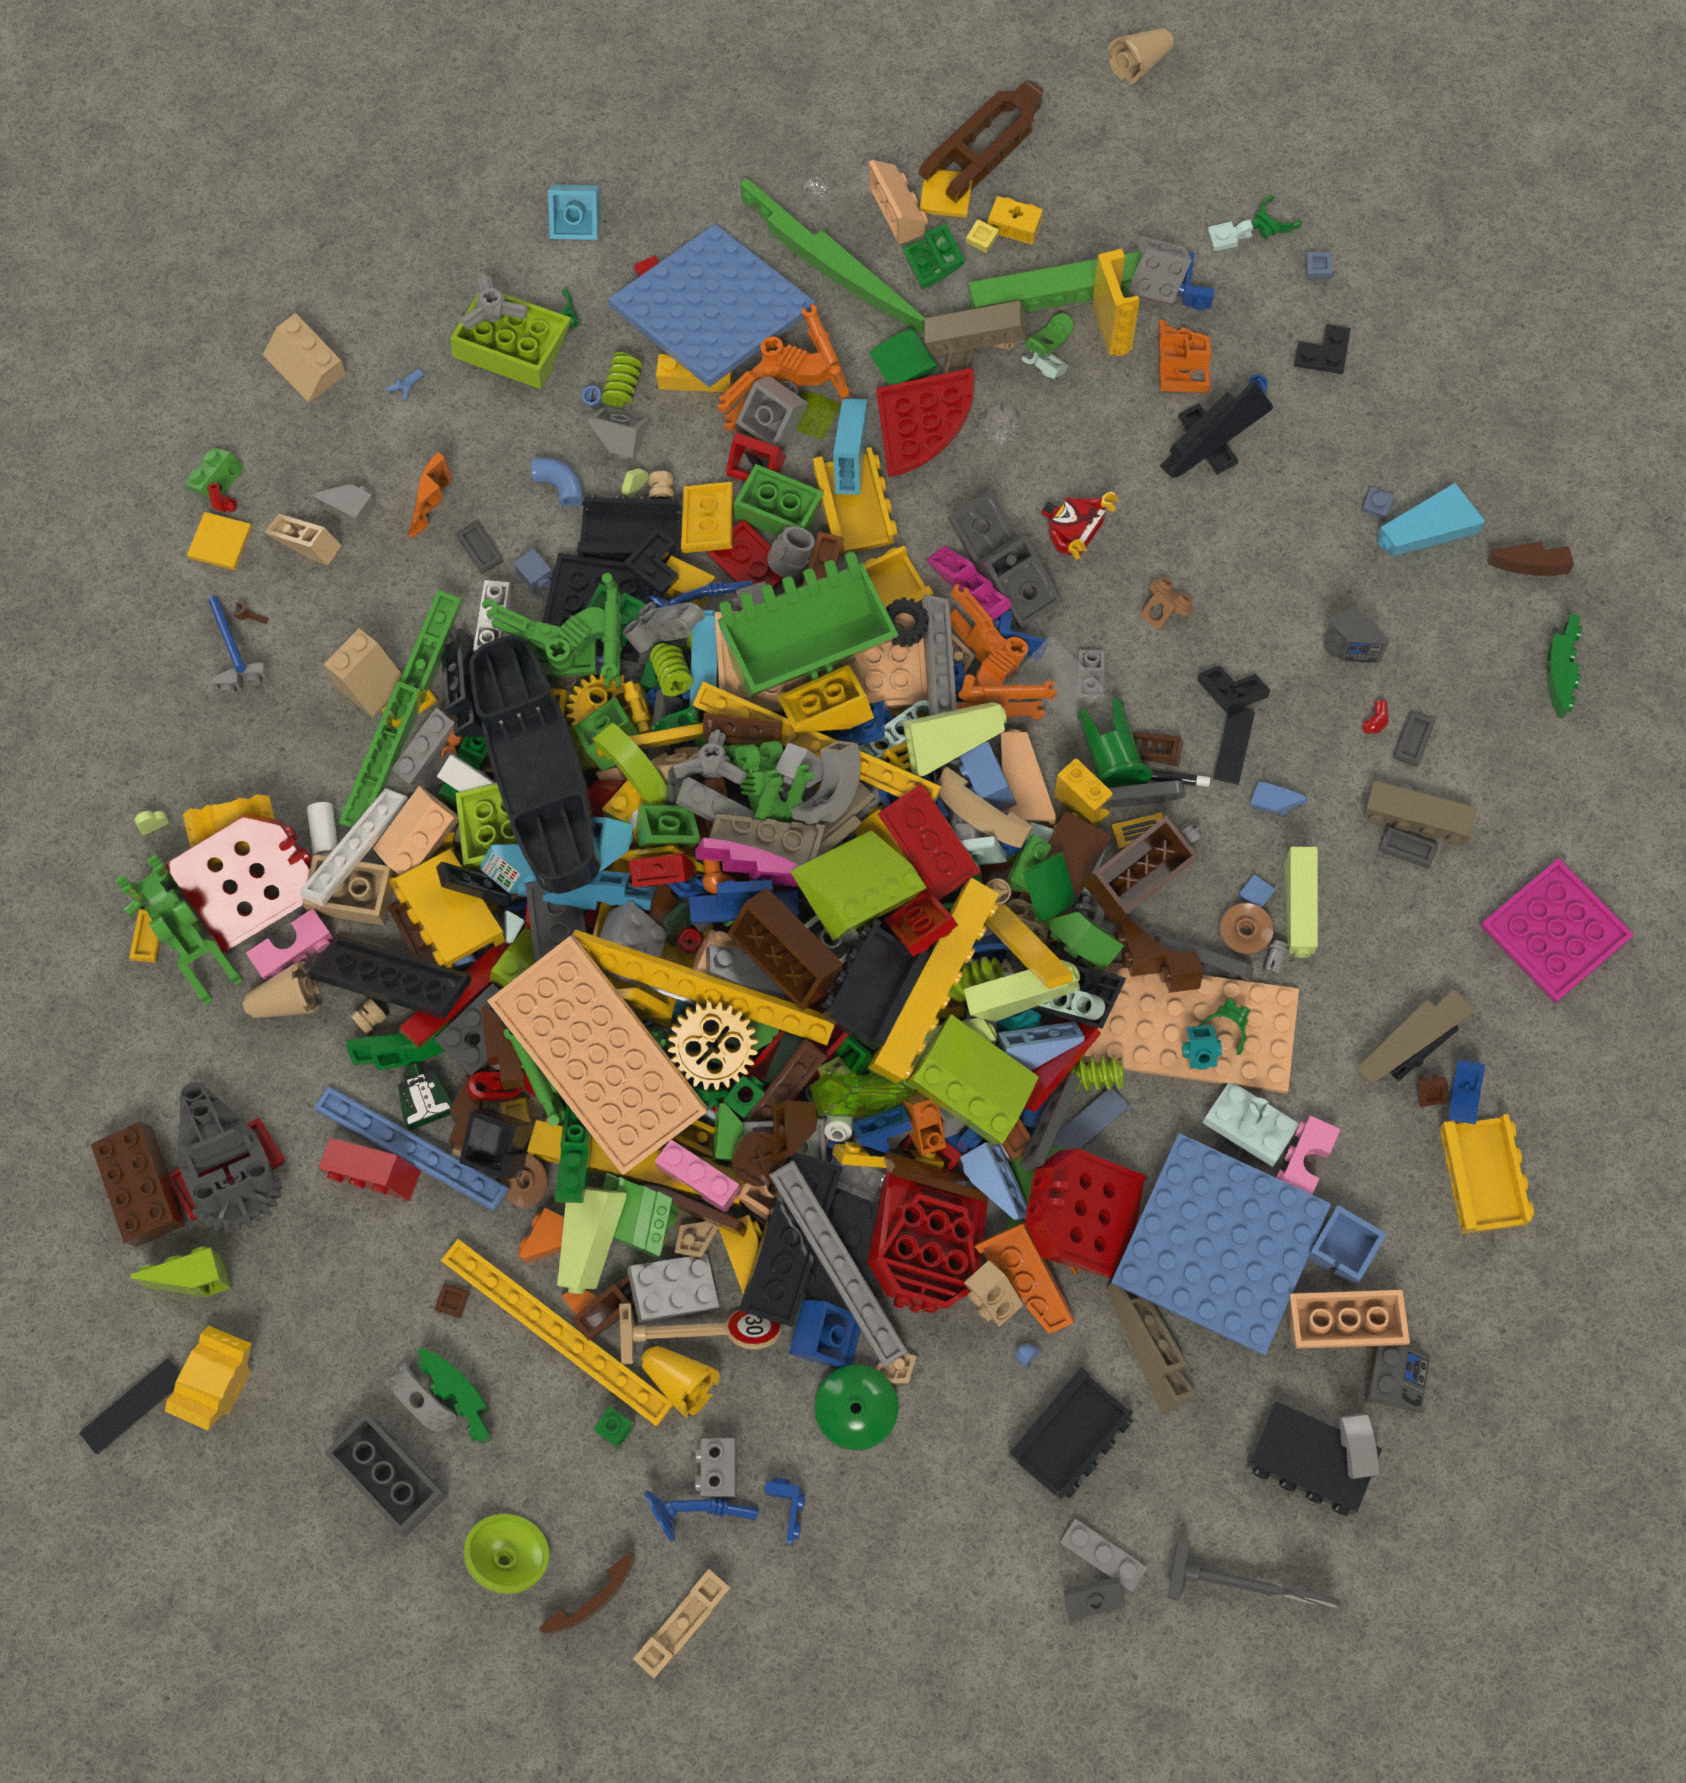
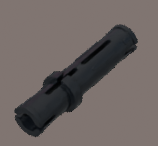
M1454 1026L1390 1072H1395L1392 1076L1397 1081H1401L1415 1067L1418 1068L1423 1065L1425 1058L1454 1033L1459 1031L1458 1026Z

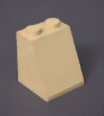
M360 628L323 664L334 686L372 718L389 701L396 682H400L402 677L401 672L380 645Z

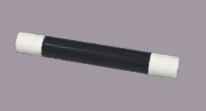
M1152 770V778L1150 779L1151 781L1160 782L1182 781L1186 785L1209 787L1210 777L1155 770Z

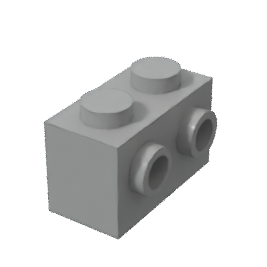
M701 1439V1446H696V1463H701V1475H696L695 1478L696 1492H700L702 1499H710L711 1497L715 1499H736V1439Z

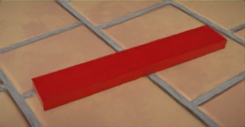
M504 942L496 947L494 945L464 971L470 974L472 982L445 1019L416 1012L400 1026V1032L420 1048L492 984L489 981L491 970L511 944Z

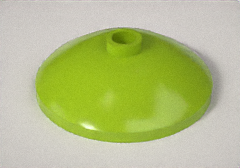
M497 1514L484 1518L471 1529L464 1544V1562L470 1575L480 1585L497 1593L514 1594L530 1589L543 1577L549 1563V1547L543 1533L532 1522L517 1515ZM506 1561L508 1565H501L499 1562Z

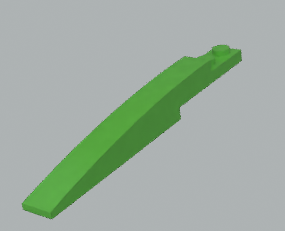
M748 178L740 183L742 201L750 207L752 205L757 209L760 217L767 221L768 231L817 270L862 300L921 333L925 331V317L823 230L814 236Z
M437 590L400 682L397 681L338 822L339 824L352 828L384 790L393 771L392 767L401 754L419 715V709L425 701L427 692L442 661L441 655L445 650L444 646L463 602L461 598ZM402 718L401 725L394 728L391 724L392 720L395 719L397 721Z

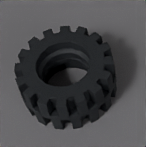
M902 597L901 600L896 599L887 606L886 611L899 635L891 640V644L896 645L897 643L900 644L899 647H904L905 645L911 647L913 644L921 641L929 626V616H927L926 608H922V603L914 602L915 599L913 598L906 600V597ZM907 613L915 619L916 626L912 631H901L895 626V617L898 614Z

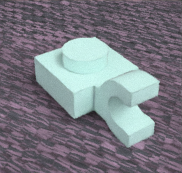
M1251 220L1243 221L1236 227H1233L1232 221L1208 227L1214 251L1237 247L1239 239L1252 237L1251 231L1253 226Z
M1033 353V357L1026 354L1021 359L1027 364L1035 363V366L1041 370L1043 375L1053 379L1063 375L1069 366L1052 353L1046 357L1044 355L1039 357L1037 353Z

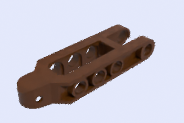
M1026 81L1015 91H998L922 163L918 172L919 175L928 182L939 170H945L953 162L958 164L964 170L953 179L945 193L949 199L957 203L969 191V182L971 180L972 191L1032 132L1034 114L1040 109L1042 104L1043 89L1034 82ZM1016 107L1022 111V115L980 155L967 146L969 143L973 144L976 141V137L986 127L989 128L992 121L1001 112L1013 111Z

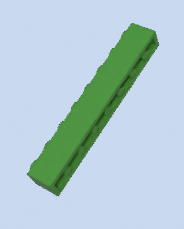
M1140 251L1124 254L1125 261L1121 282V292L1124 294H1131L1128 288L1142 257ZM1097 259L969 282L967 297L970 308L977 309L1020 300L1024 311L1034 312L1051 306L1061 307L1068 303L1086 302L1093 299Z

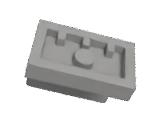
M1140 236L1137 245L1142 257L1128 290L1132 294L1173 303L1192 260L1185 247Z

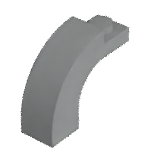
M836 741L820 750L824 771L821 786L811 799L791 809L793 819L805 821L806 824H814L820 820L833 823L843 815L850 806L859 783L860 754L858 743Z

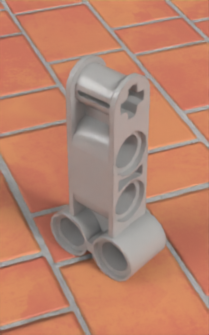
M652 601L639 611L638 618L628 624L622 633L639 653L648 650L654 643L689 637L693 627L698 622L704 620L705 614L700 607L691 602L659 607L657 603Z

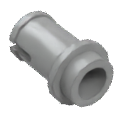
M1273 940V943L1269 944L1270 953L1263 969L1264 972L1271 974L1272 971L1274 972L1273 975L1280 976L1285 955L1289 954V945L1287 943Z

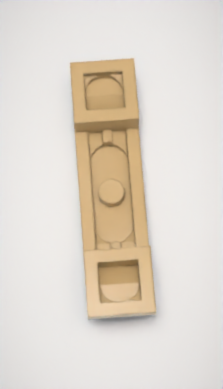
M946 767L937 782V785L942 787L939 793L941 799L958 816L990 837L994 836L1003 843L1021 848L1033 826L1012 811L1008 815L999 811L966 788L967 780Z
M708 1569L690 1590V1594L657 1633L647 1641L633 1660L655 1679L706 1621L731 1588L714 1572Z

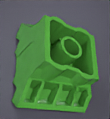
M606 1172L601 1189L627 1193L613 1240L650 1256L660 1257L661 1250L665 1244L666 1234L669 1228L676 1222L679 1208L672 1204L671 1197L659 1191L655 1192L645 1186H639Z

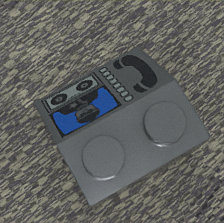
M1352 605L1330 624L1323 644L1330 656H1337L1341 661L1378 663L1382 660L1389 639Z
M1400 1345L1374 1346L1365 1401L1421 1413L1430 1357Z

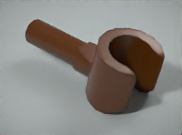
M241 601L235 603L242 609L238 613L232 611L237 619L245 620L249 618L267 624L269 618L249 611L247 606Z

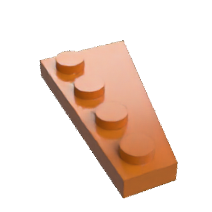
M1025 1221L974 1246L980 1254L982 1253L1006 1275L1017 1295L1026 1304V1308L1048 1334L1075 1322L1045 1260L1040 1257Z

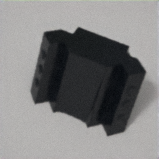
M1056 955L1060 960L1072 963L1077 968L1080 975V980L1078 981L1080 990L1078 991L1100 997L1104 1001L1105 1011L1100 1018L1090 1020L1041 1006L1034 1008L1073 1022H1080L1103 1029L1126 978ZM1067 995L1062 997V1006L1067 1001ZM1090 1000L1085 1005L1086 1012L1090 1010Z

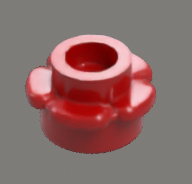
M691 928L685 929L677 937V945L680 946L679 949L684 954H696L703 942L701 933ZM692 940L693 943L689 944L687 941Z

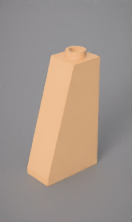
M1016 729L1002 732L1000 739L1001 769L1017 802V805L1002 811V813L1009 814L1012 811L1030 825L1033 822L1048 828H1054L1055 812L1028 733Z

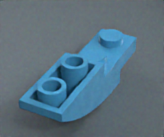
M599 871L592 882L576 890L561 894L549 893L545 890L542 901L551 902L555 905L575 906L583 910H596L599 901L605 902L608 905H622L631 900L641 910H650L655 897L656 887L642 886L633 888V884L629 883L630 873Z

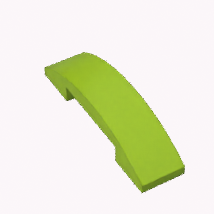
M614 723L609 724L592 740L607 760L613 759L642 797L643 801L640 802L642 805H665L667 785L656 768L626 733Z

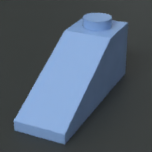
M1076 1022L1000 1032L998 1033L997 1047L1032 1071L1083 1042L1084 1035Z
M986 1142L960 1157L964 1173L978 1189L1014 1220L1026 1219L1028 1205L1000 1144L993 1145L990 1142Z

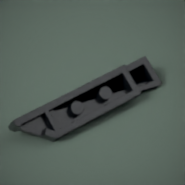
M1253 380L1236 398L1227 391L1173 444L1170 449L1171 455L1160 467L1172 478L1183 475L1273 409L1272 403Z
M458 628L455 631L456 642L452 649L445 648L441 655L445 710L451 715L455 714L453 730L455 736L484 737L481 720L476 713L471 685L470 660L474 653V641L462 629Z

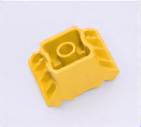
M256 794L251 799L238 798L223 804L206 805L202 809L190 808L183 814L190 848L245 813L274 819L270 797ZM237 842V847L240 851H250V846L247 842ZM210 858V863L213 867H223V862L220 858Z
M208 1325L200 1333L199 1343L191 1351L175 1382L174 1392L166 1401L165 1412L207 1431L222 1415H229L251 1373L248 1367V1360L252 1343Z

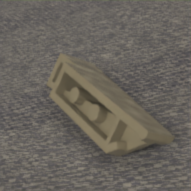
M860 781L850 806L841 817L833 823L820 820L813 824V826L816 824L825 825L816 858L833 850L862 825L856 815L874 801L875 797Z
M1454 988L1436 1006L1426 999L1356 1071L1369 1083H1375L1475 1012L1474 1007Z
M1110 1284L1106 1290L1160 1412L1164 1415L1197 1395L1180 1372L1188 1364L1153 1303Z

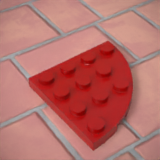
M973 368L876 388L889 478L907 473L926 464L955 439L968 418L972 407L975 390Z

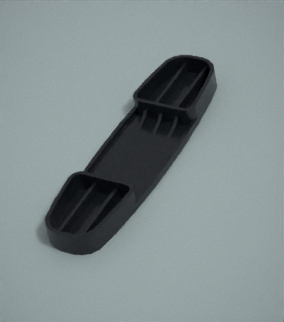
M510 635L495 639L479 647L473 653L470 660L471 685L475 709L481 720L494 776L510 820L511 829L539 885L549 893L561 894L570 892L592 882L601 868L599 839L587 784L563 713L530 645L519 636Z

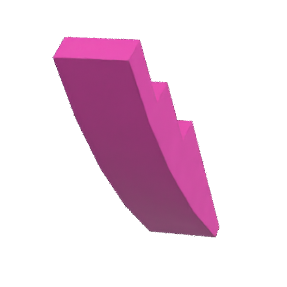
M946 545L926 559L932 568L952 588L955 584H959L958 590L960 592L968 588L971 595L993 621L1012 607L1010 600L995 590L992 582L979 574L973 563Z
M703 838L695 849L696 859L722 861L723 871L749 873V881L761 878L765 881L772 880V885L798 886L790 871L800 865L762 849L711 838Z

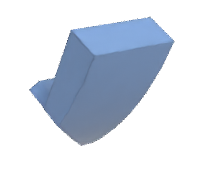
M1259 781L1250 805L1255 809L1276 814L1280 812L1282 816L1288 814V810L1299 804L1302 806L1307 804L1308 799L1297 792Z

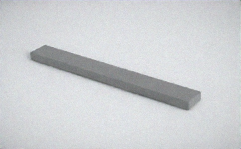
M792 1160L769 1174V1177L882 1366L886 1367L897 1358L908 1353L795 1162Z

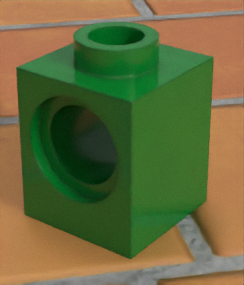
M743 1075L740 1078V1082L736 1083L723 1102L740 1116L746 1118L766 1092L762 1089L765 1084L754 1075H751L749 1078ZM746 1086L750 1087L754 1093L753 1099L748 1103L743 1102L739 1097L740 1090Z
M609 1406L593 1430L600 1437L619 1449L635 1425Z

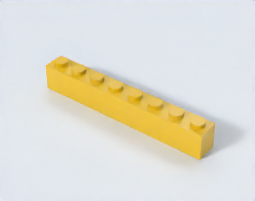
M973 878L964 884L949 912L958 926L948 936L940 938L933 943L929 951L931 954L884 1046L879 1047L868 1067L869 1069L895 1084L910 1077L915 1068V1065L911 1063L916 1055L920 1056L927 1045L924 1038L928 1032H933L939 1021V1018L936 1017L940 1008L944 1010L951 998V995L948 994L951 986H956L963 975V972L960 971L963 963H968L975 952V949L972 948L975 940L979 941L987 929V926L984 925L987 917L991 918L998 908L999 904L996 903L999 893Z
M547 1118L544 1122L536 1120L527 1150L528 1154L540 1160L559 1164L563 1126H560V1123L556 1126H551ZM592 1136L589 1172L605 1175L608 1172L618 1178L621 1177L641 1185L650 1182L678 1194L703 1200L702 1196L694 1189L682 1182L679 1184L657 1169L655 1160L663 1151V1147L657 1149L622 1175ZM702 1157L703 1161L738 1183L740 1189H742L744 1182L737 1177L732 1164H728V1167L718 1165V1161L711 1158ZM737 1197L731 1207L740 1209L742 1201Z

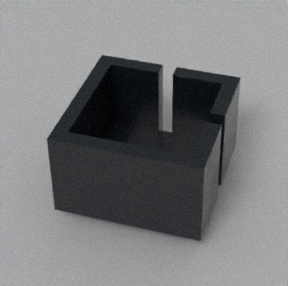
M490 1108L472 1110L459 1163L476 1170H484V1173L502 1180L522 1177L527 1153L523 1152V1149L529 1146L534 1124Z

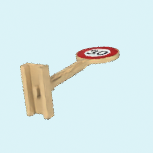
M631 1303L619 1304L621 1364H633L635 1342H643L646 1339L728 1335L729 1339L745 1349H761L774 1344L781 1336L782 1324L739 1310L729 1317L727 1323L645 1327V1324L634 1325Z

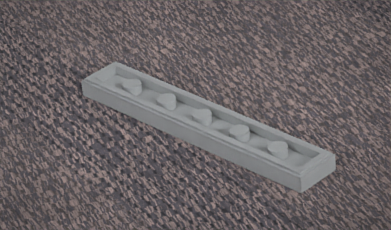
M925 594L922 599L923 609L926 608L927 616H929V626L924 638L929 716L957 710L949 599Z

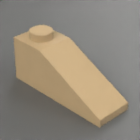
M279 513L264 532L266 535L312 561L328 565L335 558L336 553L342 546L325 527Z

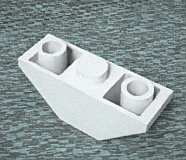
M484 581L473 648L474 652L490 641L507 636L506 632L492 627L491 622L496 619H488L486 615L487 610H490L492 607L484 609L482 602L486 599H492L496 604L510 610V582Z

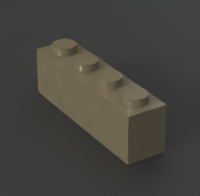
M1020 300L924 318L925 345L932 357L944 356L960 351L966 352L981 347H992L997 344L1014 343L1027 338L1026 313Z
M1374 780L1370 788L1363 817L1369 818V821L1373 824L1395 825L1396 829L1404 832L1410 830L1418 831L1425 838L1433 839L1440 837L1446 839V842L1451 845L1459 846L1466 844L1471 837L1477 808Z

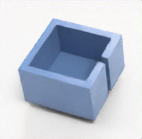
M989 742L981 744L960 756L963 764L958 766L964 779L968 781L969 790L1001 812L1017 805Z
M1337 1205L1314 1243L1308 1259L1327 1271L1333 1267L1335 1269L1334 1275L1355 1287L1360 1282L1387 1234Z

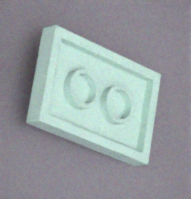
M1230 1082L1202 1122L1272 1167L1299 1127L1298 1122L1269 1105L1266 1099L1258 1098L1237 1084Z

